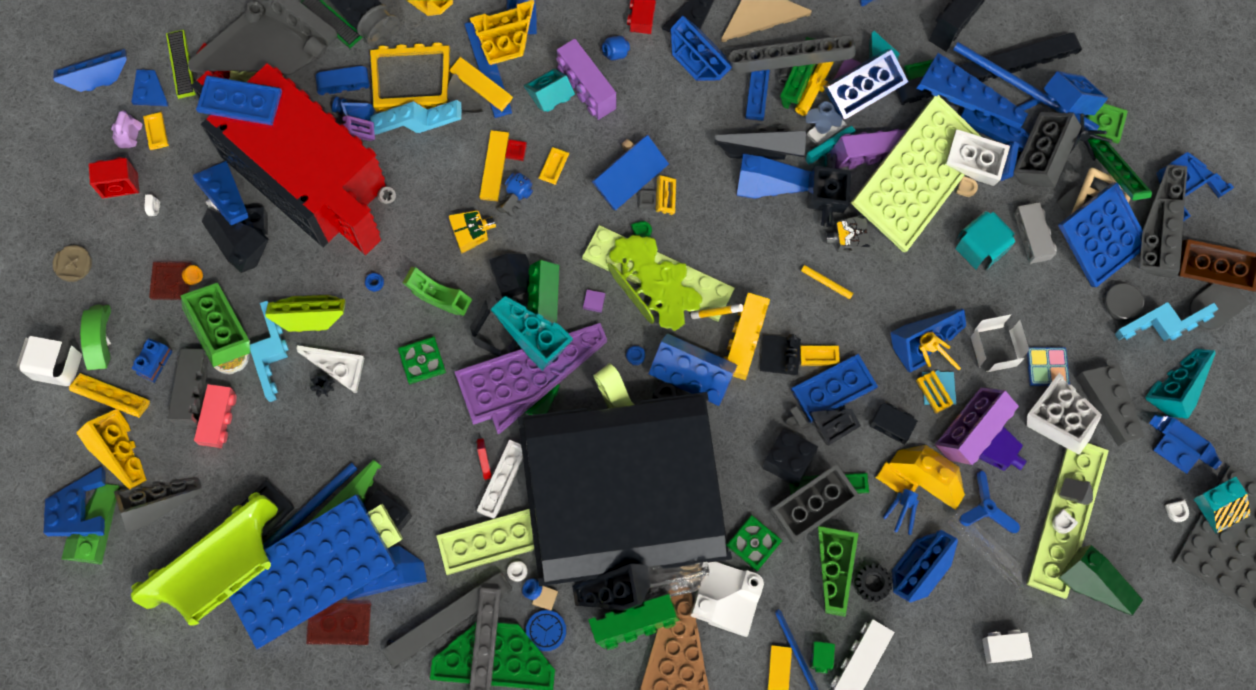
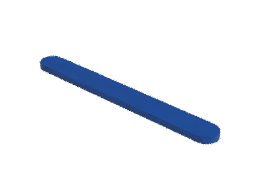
M779 609L776 610L775 614L811 690H819L782 612Z

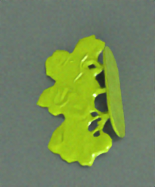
M632 235L627 239L624 237L615 239L616 247L610 251L609 258L611 261L621 263L623 266V273L621 274L613 264H608L609 271L615 281L649 323H654V317L650 310H655L659 313V324L662 328H671L673 331L678 330L685 324L684 311H698L700 303H702V296L694 288L681 285V282L687 276L686 264L677 263L674 265L669 261L657 264L655 256L658 249L654 238H642ZM629 260H632L634 262L633 268L630 271H627L628 269H630L629 267H627ZM634 270L638 272L637 274H632ZM628 276L638 277L641 281V287L634 290L626 278ZM644 293L651 297L652 300L649 306H646L638 294ZM659 303L662 304V307H660V308H658V307L656 306V305H658Z

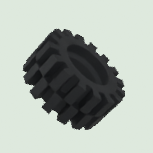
M866 565L856 574L854 579V587L858 591L857 594L861 595L862 599L869 600L868 602L880 601L888 596L892 590L891 584L893 580L890 579L891 574H888L887 569H883L882 565ZM873 575L879 578L881 586L878 590L872 591L866 586L868 576Z

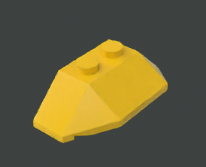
M927 445L898 450L889 464L955 510L965 496L959 466Z

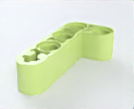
M608 363L593 375L608 408L635 405L629 398L619 372L611 363Z

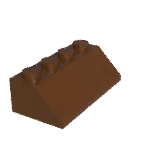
M1190 239L1182 240L1178 276L1256 292V253Z

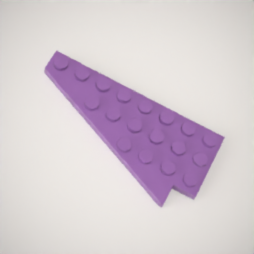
M601 323L568 333L573 338V341L543 371L527 356L523 349L455 371L473 425L492 418L497 434L504 431L518 417L524 414L607 343Z

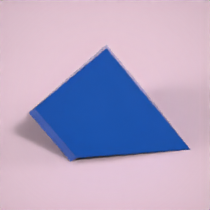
M340 102L345 116L348 115L370 121V116L375 113L372 104ZM351 123V125L362 126V125H358V124Z

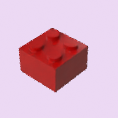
M118 157L114 160H98L95 163H89L90 185L102 199L139 193L138 172L127 158Z

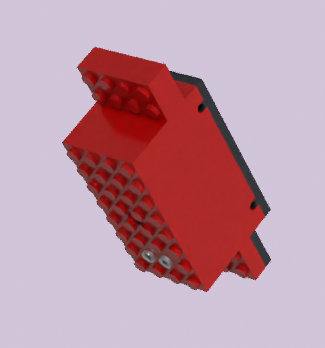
M267 63L247 83L281 88L282 94L273 125L208 114L209 117L201 123L202 128L220 157L227 161L231 167L321 247H325L340 233L366 256L381 241L380 231L376 228L377 224L373 221L374 217L370 213L371 209L367 206L377 196L378 191L386 187L385 178L379 167L380 163L376 159V153L370 147L365 148L362 145L363 142L356 135L354 137L350 135L349 130L343 124L339 125L336 123V119L332 114L322 111L321 105L316 101L312 102L304 90L301 89L299 91L290 78L285 79L277 67L273 68ZM207 71L191 85L198 98H200L206 76L220 78L217 74L213 75Z

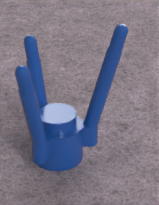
M903 489L902 493L898 492L896 499L883 518L886 519L899 501H901L900 505L903 508L894 529L895 532H898L907 508L911 509L912 507L908 534L911 535L919 501L917 500L918 494L908 489Z

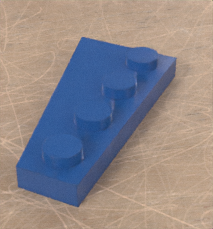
M965 108L961 115L974 130L1005 145L1015 141L1019 144L1018 151L1023 152L1030 136L1023 128L1020 127L1018 129L1002 123L997 117L992 115L987 117L983 115L982 111L977 109L972 111Z

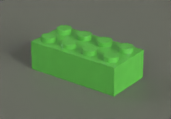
M218 283L181 295L182 309L213 367L250 354L249 339Z

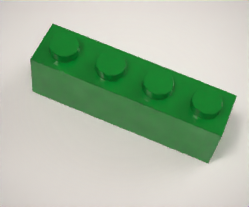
M539 260L531 264L529 268L527 310L542 315L544 319L552 323H557L559 265Z

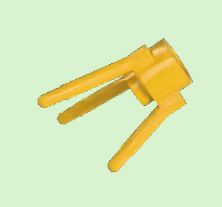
M933 332L925 333L920 338L921 345H919V348L928 367H931L927 351L935 352L938 350L957 370L961 369L939 344L947 349H950V346Z

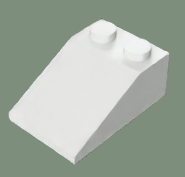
M956 130L946 165L976 181L995 186L1001 179L1010 146Z

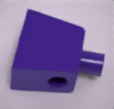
M1004 426L993 438L991 444L979 456L980 460L1003 471L1010 464L1021 470L1027 462L1018 455L1023 445Z

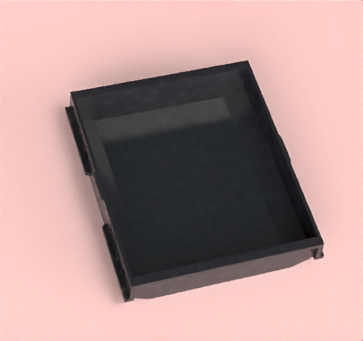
M708 392L639 401L638 405L588 411L587 408L518 417L539 587L597 579V576L629 564L647 565V567L661 566L663 569L732 559L731 551H728L726 546L727 537L707 409Z

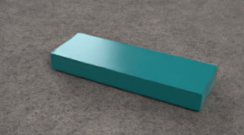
M853 126L847 127L807 152L805 161L808 165L814 163L828 154L841 136L845 134L854 135L856 130Z

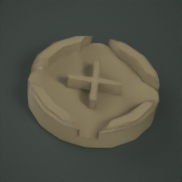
M77 245L64 247L63 250L55 254L53 259L54 272L59 278L68 282L84 278L92 266L90 254L83 247Z

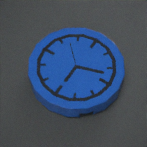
M542 610L535 613L529 619L526 626V635L529 637L528 641H532L540 651H552L564 642L566 625L558 613L551 610Z

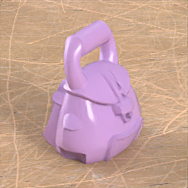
M125 110L120 111L116 122L111 128L115 144L119 148L129 149L135 147L142 123L128 115Z

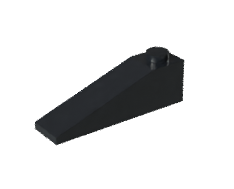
M211 207L207 208L202 223L227 261L240 273L255 268L260 261L269 238L252 225L247 226L242 221L230 225L220 211Z
M629 564L597 576V579H590L573 585L575 606L628 610L642 604L651 583L647 565Z

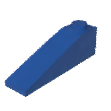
M743 154L736 196L755 199L763 196L808 191L810 171L765 157Z

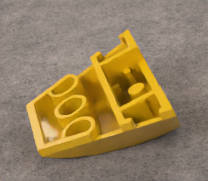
M534 0L517 4L515 9L491 16L482 14L470 18L490 65L523 56Z

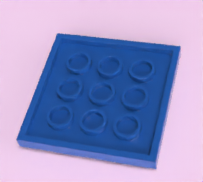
M1112 182L1058 224L1091 287L1099 286L1141 252L1143 230L1117 182Z

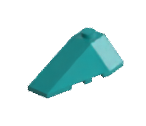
M506 296L491 308V311L527 356L542 371L573 341V338L559 324L544 319L542 315L527 310L525 306Z

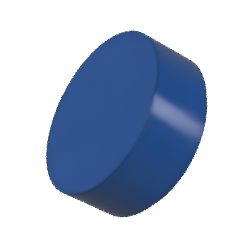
M632 346L627 350L626 359L632 365H640L645 360V351L640 346Z
M534 578L528 579L522 588L524 597L530 600L537 599L542 592V586L539 587L538 580Z

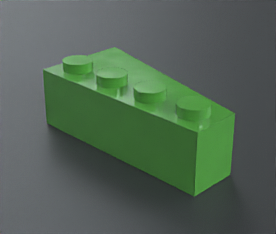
M818 526L825 613L846 617L858 533Z

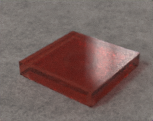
M153 262L149 298L151 300H181V295L190 292V285L183 280L182 272L192 263Z

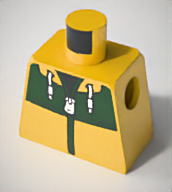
M479 211L449 216L461 253L487 241L486 230L496 227L493 217L482 220Z

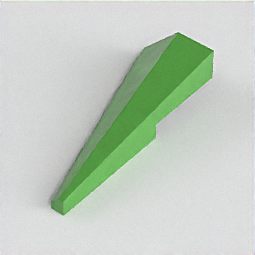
M375 460L369 463L311 521L354 495H358L362 503H364L366 499L364 495L368 487L372 486L374 482L372 479L377 469L381 468V465Z

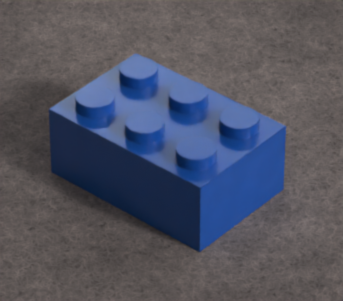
M1057 71L1044 87V90L1048 93V98L1052 101H1057L1060 104V109L1066 113H1083L1085 116L1095 115L1108 99L1106 95L1083 75Z

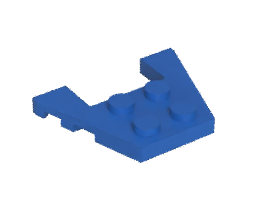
M1189 152L1168 164L1187 166L1185 197L1205 183L1210 186L1218 198L1234 188L1232 184H1227L1223 181L1220 175L1208 170L1204 163ZM1167 166L1156 172L1160 184ZM1185 207L1183 221L1191 217Z
M102 467L45 499L43 530L45 535H104L105 519L102 516L85 520L86 491L105 486L106 473Z

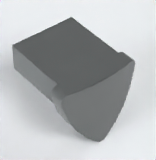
M1065 478L1059 496L1062 499L1088 505L1093 501L1091 483L1089 481L1083 482Z

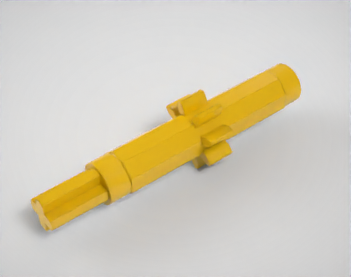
M834 62L818 63L813 75L811 74L799 104L795 108L798 114L806 116L819 91L824 92L823 86L828 83L825 79Z

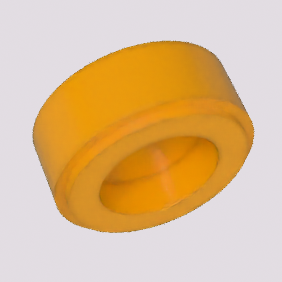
M190 265L183 270L182 278L187 284L196 285L202 280L203 273L199 267Z

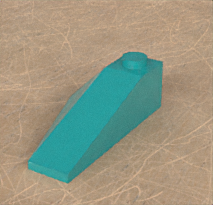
M1195 349L1180 362L1181 368L1175 371L1170 370L1167 373L1168 379L1163 383L1157 381L1145 397L1146 400L1169 417L1188 419L1198 403L1216 354L1215 350Z

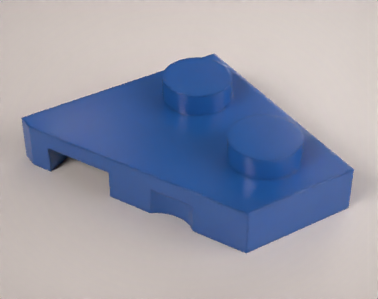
M155 70L136 71L131 101L133 105L168 106V101Z

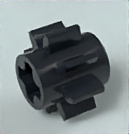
M317 373V377L311 379L314 386H311L310 389L316 391L317 397H320L321 394H325L328 397V392L330 390L334 391L331 384H334L335 381L333 378L329 379L328 373H325L324 376ZM321 382H324V387L321 388Z

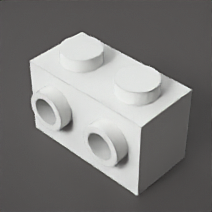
M1020 630L1008 631V635H1001L1000 632L988 633V637L982 639L986 664L1032 658L1028 633H1021Z

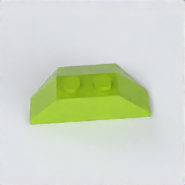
M332 295L291 296L276 302H269L265 316L288 332L328 330L344 314L346 302L345 299Z

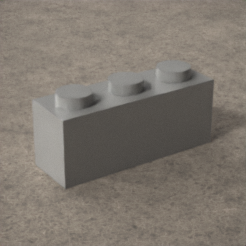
M1040 202L1018 206L1014 216L1029 263L1051 260L1055 256L1057 248L1051 239V229L1045 220V210L1041 208Z

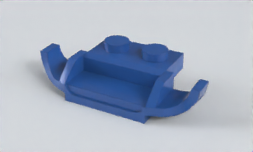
M1155 415L1149 422L1150 425L1164 434L1153 451L1186 474L1198 459L1215 470L1221 465L1222 462L1212 444L1178 419Z

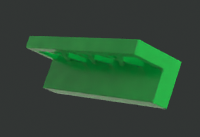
M806 37L805 41L814 40V38ZM816 64L793 67L780 96L784 108L789 109L791 103L799 104Z

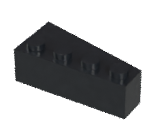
M952 0L953 3L949 2L943 11L944 13L941 12L936 18L935 22H937V25L929 41L947 52L952 41L957 39L962 29L966 27L985 0Z

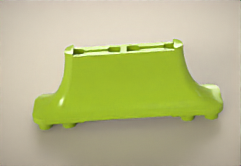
M257 492L251 494L248 497V503L244 506L238 505L234 507L231 511L232 515L190 549L165 568L150 571L148 574L149 579L145 582H137L132 585L131 599L146 609L155 608L162 602H165L174 607L184 617L188 625L199 624V620L262 571L270 568L271 563L266 556L262 544V529L265 523L276 515L278 511L277 506L264 495H260Z

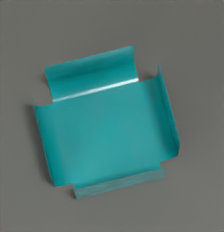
M984 211L961 230L957 239L965 232L967 234L960 240L955 249L975 270L990 255L992 259L988 267L990 268L1015 243L1013 237L1015 233L995 212L990 214Z

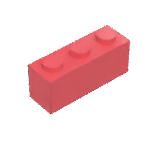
M207 384L194 438L198 445L222 448L223 443H226L228 438V432H226L227 425L232 421V413L230 412L237 399L231 387Z

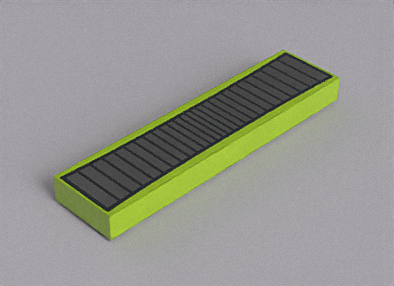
M180 30L166 33L176 95L178 99L196 95L191 86L194 83L193 73L188 66L190 56L185 31Z

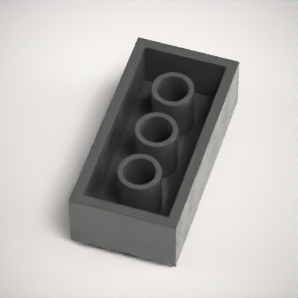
M1040 112L1014 170V174L1021 184L1045 187L1056 186L1074 141L1081 129V125L1074 113Z
M836 464L777 504L769 512L793 544L860 498V496Z

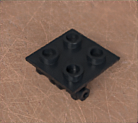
M763 334L760 371L798 375L801 339L796 338L795 334H789L788 337Z

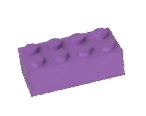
M573 39L558 48L556 58L558 62L557 70L567 75L572 88H575L578 92L579 100L587 104L590 115H595L599 120L616 109L615 90L577 40Z
M980 388L935 446L948 460L973 465L985 448L991 444L993 438L1002 430L1008 419L1014 415L1019 406L1005 390Z

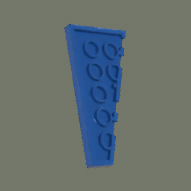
M939 53L934 57L916 88L921 91L923 89L932 91L931 94L934 96L942 95L947 97L949 102L972 111L975 109L980 110L987 117L990 115L995 116L1000 122L1018 129L1023 125L1028 115L1023 109L1017 107L1007 98L1001 96Z

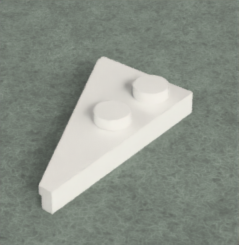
M297 346L299 354L328 373L349 390L357 393L365 359L364 356Z

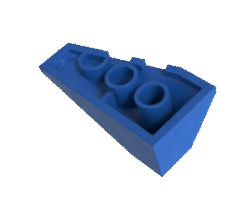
M961 308L910 323L891 332L893 350L908 372L911 373L927 364L919 348V345H921L920 338L925 333L933 332L941 340L945 341L947 339L951 341L966 327L964 309Z

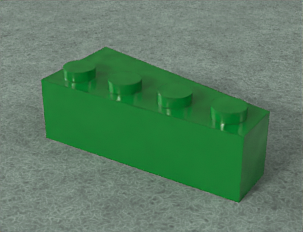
M667 594L643 602L642 607L636 606L623 610V613L620 614L619 612L606 613L604 619L596 621L595 617L588 619L595 642L603 649L611 650L617 648L621 642L626 641V643L637 640V636L643 634L649 636L656 633V629L661 627L667 629L675 626V622L680 621L672 597Z

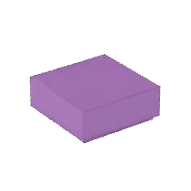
M587 290L583 309L602 313L606 294Z

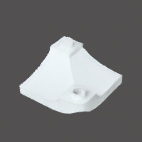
M718 562L705 563L690 616L706 621L709 625L747 637L758 600L762 593L764 585L762 577L748 570H739ZM751 580H755L757 586H752Z

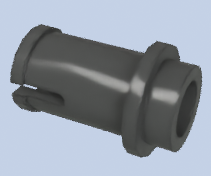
M793 67L782 68L781 74L778 75L781 85L786 84Z

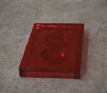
M335 603L308 619L306 644L369 645L371 604Z

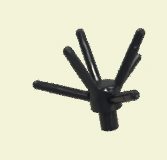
M1081 113V129L1074 141L1071 152L1079 141H1084L1092 160L1095 161L1096 157L1088 142L1089 138L1110 143L1112 139L1095 135L1107 134V131L1088 130L1084 126V114Z

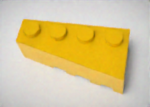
M748 293L743 305V311L738 312V315L741 317L739 322L735 321L732 331L735 333L734 340H729L727 350H730L729 356L724 357V359L738 365L733 377L746 380L770 302L768 298Z

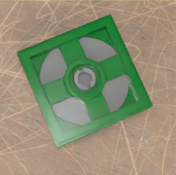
M435 336L398 348L409 385L446 373Z
M751 515L726 546L758 572L783 540Z

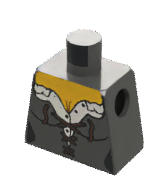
M864 215L836 222L835 232L825 233L826 244L837 243L838 252L868 254L870 251L869 232Z

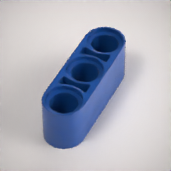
M364 66L323 71L315 75L317 93L319 95L342 93L344 90H347V92L360 90V88L365 87L367 89L370 87L368 69Z

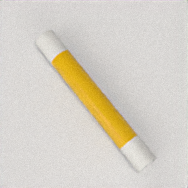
M736 304L691 312V318L699 319L742 312L743 305Z

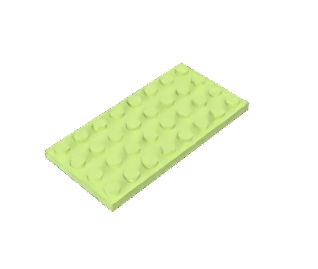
M939 95L933 96L851 201V204L902 252L908 251L965 175L946 165L955 131L961 130L980 136Z

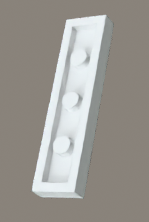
M512 440L508 441L480 502L477 513L492 519L497 518L523 460L521 444Z

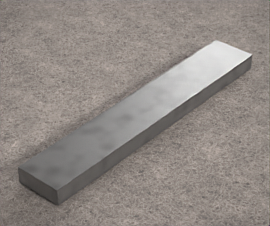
M480 587L469 690H491L501 589Z

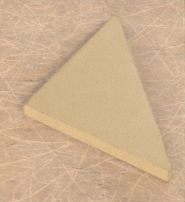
M741 0L721 41L726 42L732 38H739L758 30L762 31L781 23L785 24L797 20V18L810 16L812 10L788 0Z

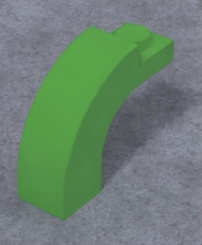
M416 267L410 268L402 282L412 290V294L421 300L452 314L464 316L472 301L461 290L438 284Z
M94 305L89 310L83 311L80 335L82 353L87 370L106 369L108 367L110 353L106 341V324L111 314L110 305Z

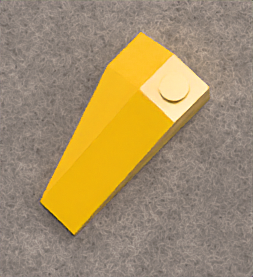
M115 409L88 421L76 433L86 448L130 490L144 483L146 477L140 459L134 456L132 450L136 447L134 441H129L127 432L131 431L129 424L121 412Z

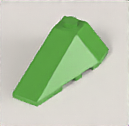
M105 484V486L98 487L85 507V520L102 516L105 519L104 535L89 534L88 536H81L80 534H71L66 539L62 560L102 564L116 505L114 492L118 491L120 486Z

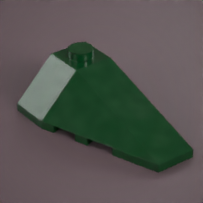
M1092 545L1080 547L1058 577L1074 592L1084 594L1095 601L1105 603L1109 607L1133 616L1143 601L1111 562Z

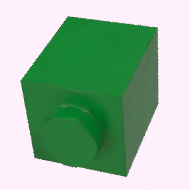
M812 643L810 668L815 669L816 673L827 674L828 670L831 671L833 669L835 644Z

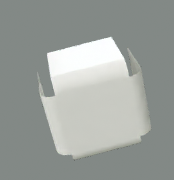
M1011 315L982 320L970 338L979 368L986 360L979 332L1003 328L1004 323ZM1020 320L1009 330L1017 360L994 364L986 372L1016 367L1023 361V357L1029 351V347Z
M30 336L29 339L25 338L17 362V369L35 381L70 386L75 379L82 354L71 345L62 374L59 377H53V368L62 342Z

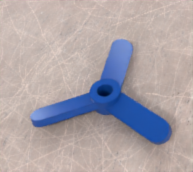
M977 472L981 502L977 507L961 515L960 523L964 526H970L984 517H990L1010 533L1019 532V523L997 508L995 502L990 499L985 472Z

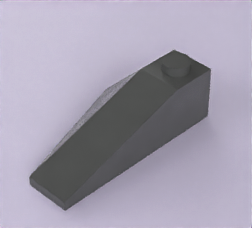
M198 478L176 480L171 482L170 485H160L159 482L153 483V487L142 488L141 485H138L130 490L124 488L115 491L114 495L126 532L148 526L203 492Z

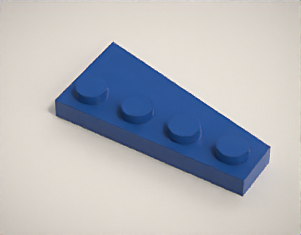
M227 161L193 175L196 184L230 225L248 218L246 208Z

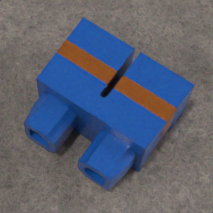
M149 338L145 342L139 356L135 359L131 369L136 371L138 376L155 383L163 369L161 365L165 366L173 351L166 345Z

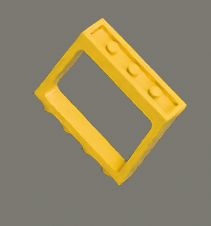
M433 43L432 47H425L424 44H415L414 48H407L406 45H397L395 49H389L388 46H379L377 50H370L373 107L376 112L387 111L413 101L425 109L449 103L447 89L450 73V46H443L442 43ZM426 54L444 55L441 95L380 98L379 57Z

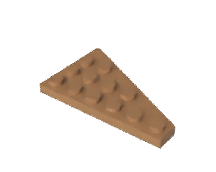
M671 584L668 594L673 599L680 621L675 622L676 625L671 628L664 629V627L658 629L640 690H709L696 618L690 616L693 608L691 589Z

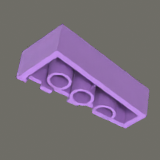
M894 129L888 132L877 131L869 134L863 132L858 135L845 134L840 137L828 154H831V158L833 154L837 156L836 169L847 166L849 169H854L865 162L867 166L872 165L881 159H885L906 130Z

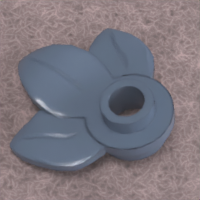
M824 101L817 108L811 109L807 113L805 121L806 123H815L816 130L820 134H825L830 131L832 126L841 127L842 117L835 112L834 105L831 102Z

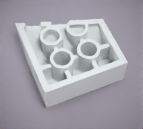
M1059 373L1028 413L1027 427L1079 455L1090 441L1102 414L1086 398H1082L1076 392V389L1069 385Z

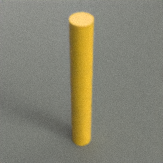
M803 266L801 272L851 299L854 294L853 292L808 266Z

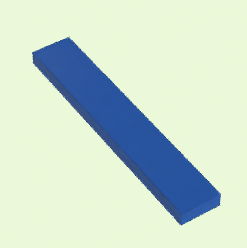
M465 23L479 71L505 90L497 64L490 65L481 47V41L475 33L476 30L473 23ZM490 103L495 118L512 114L510 103L502 112Z

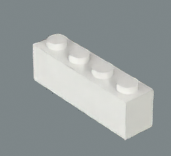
M871 620L869 623L865 622L860 630V633L863 635L859 641L855 640L850 648L853 652L849 659L847 657L844 659L840 667L843 669L840 676L836 675L830 685L833 687L832 690H863L895 632L875 620Z

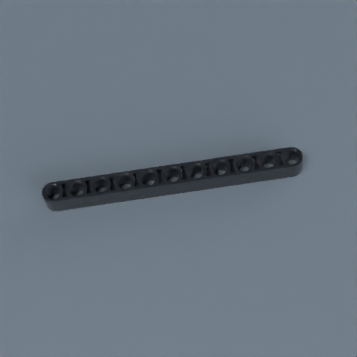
M1068 33L993 55L986 59L1010 73H1015L1023 68L1029 69L1038 66L1037 64L1052 62L1054 61L1053 59L1058 58L1059 60L1069 57L1070 54L1076 55L1082 51V47L1076 34ZM974 62L959 65L964 71L981 82L988 81L989 78H998V76ZM923 76L908 80V83L895 90L901 105L934 96L931 94L932 91L927 89L922 91L916 89Z

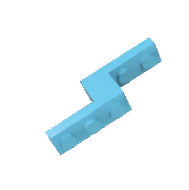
M455 100L427 110L413 101L370 116V121L374 122L375 135L401 126H405L416 133H421L461 120V102Z
M264 301L260 305L271 337L250 344V351L265 397L271 402L277 400L275 394L278 393L275 382H271L270 376L273 374L269 364L287 358L286 351L289 350L286 340L281 338L280 334L283 333L282 327L266 318L265 313L269 302Z
M1167 302L1122 327L1115 335L1118 340L1123 338L1128 340L1136 335L1135 331L1139 329L1144 331L1153 325L1163 341L1168 339L1173 341L1182 335V331L1187 329L1189 332L1199 326L1198 322L1203 320L1205 323L1214 318V313L1218 310V307L1213 303L1181 321Z

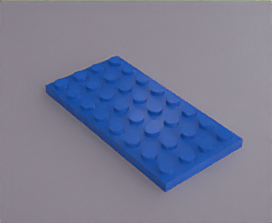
M354 495L265 549L266 556L271 563L270 568L262 571L231 595L229 599L256 649H259L393 569L397 564L359 496Z

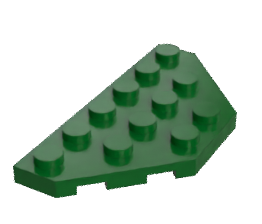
M476 623L432 659L431 681L470 684ZM498 623L491 686L553 690L555 669L523 629L517 624Z

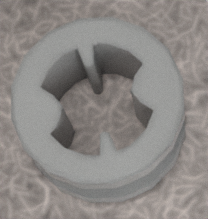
M383 187L378 191L377 197L381 203L388 204L395 200L396 193L391 187ZM384 190H386V192L391 193V195H389L390 199L388 201L387 198L383 199L382 197L384 195Z

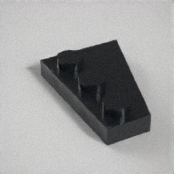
M689 0L663 25L662 29L671 32L670 29L682 16H685L701 29L715 0Z

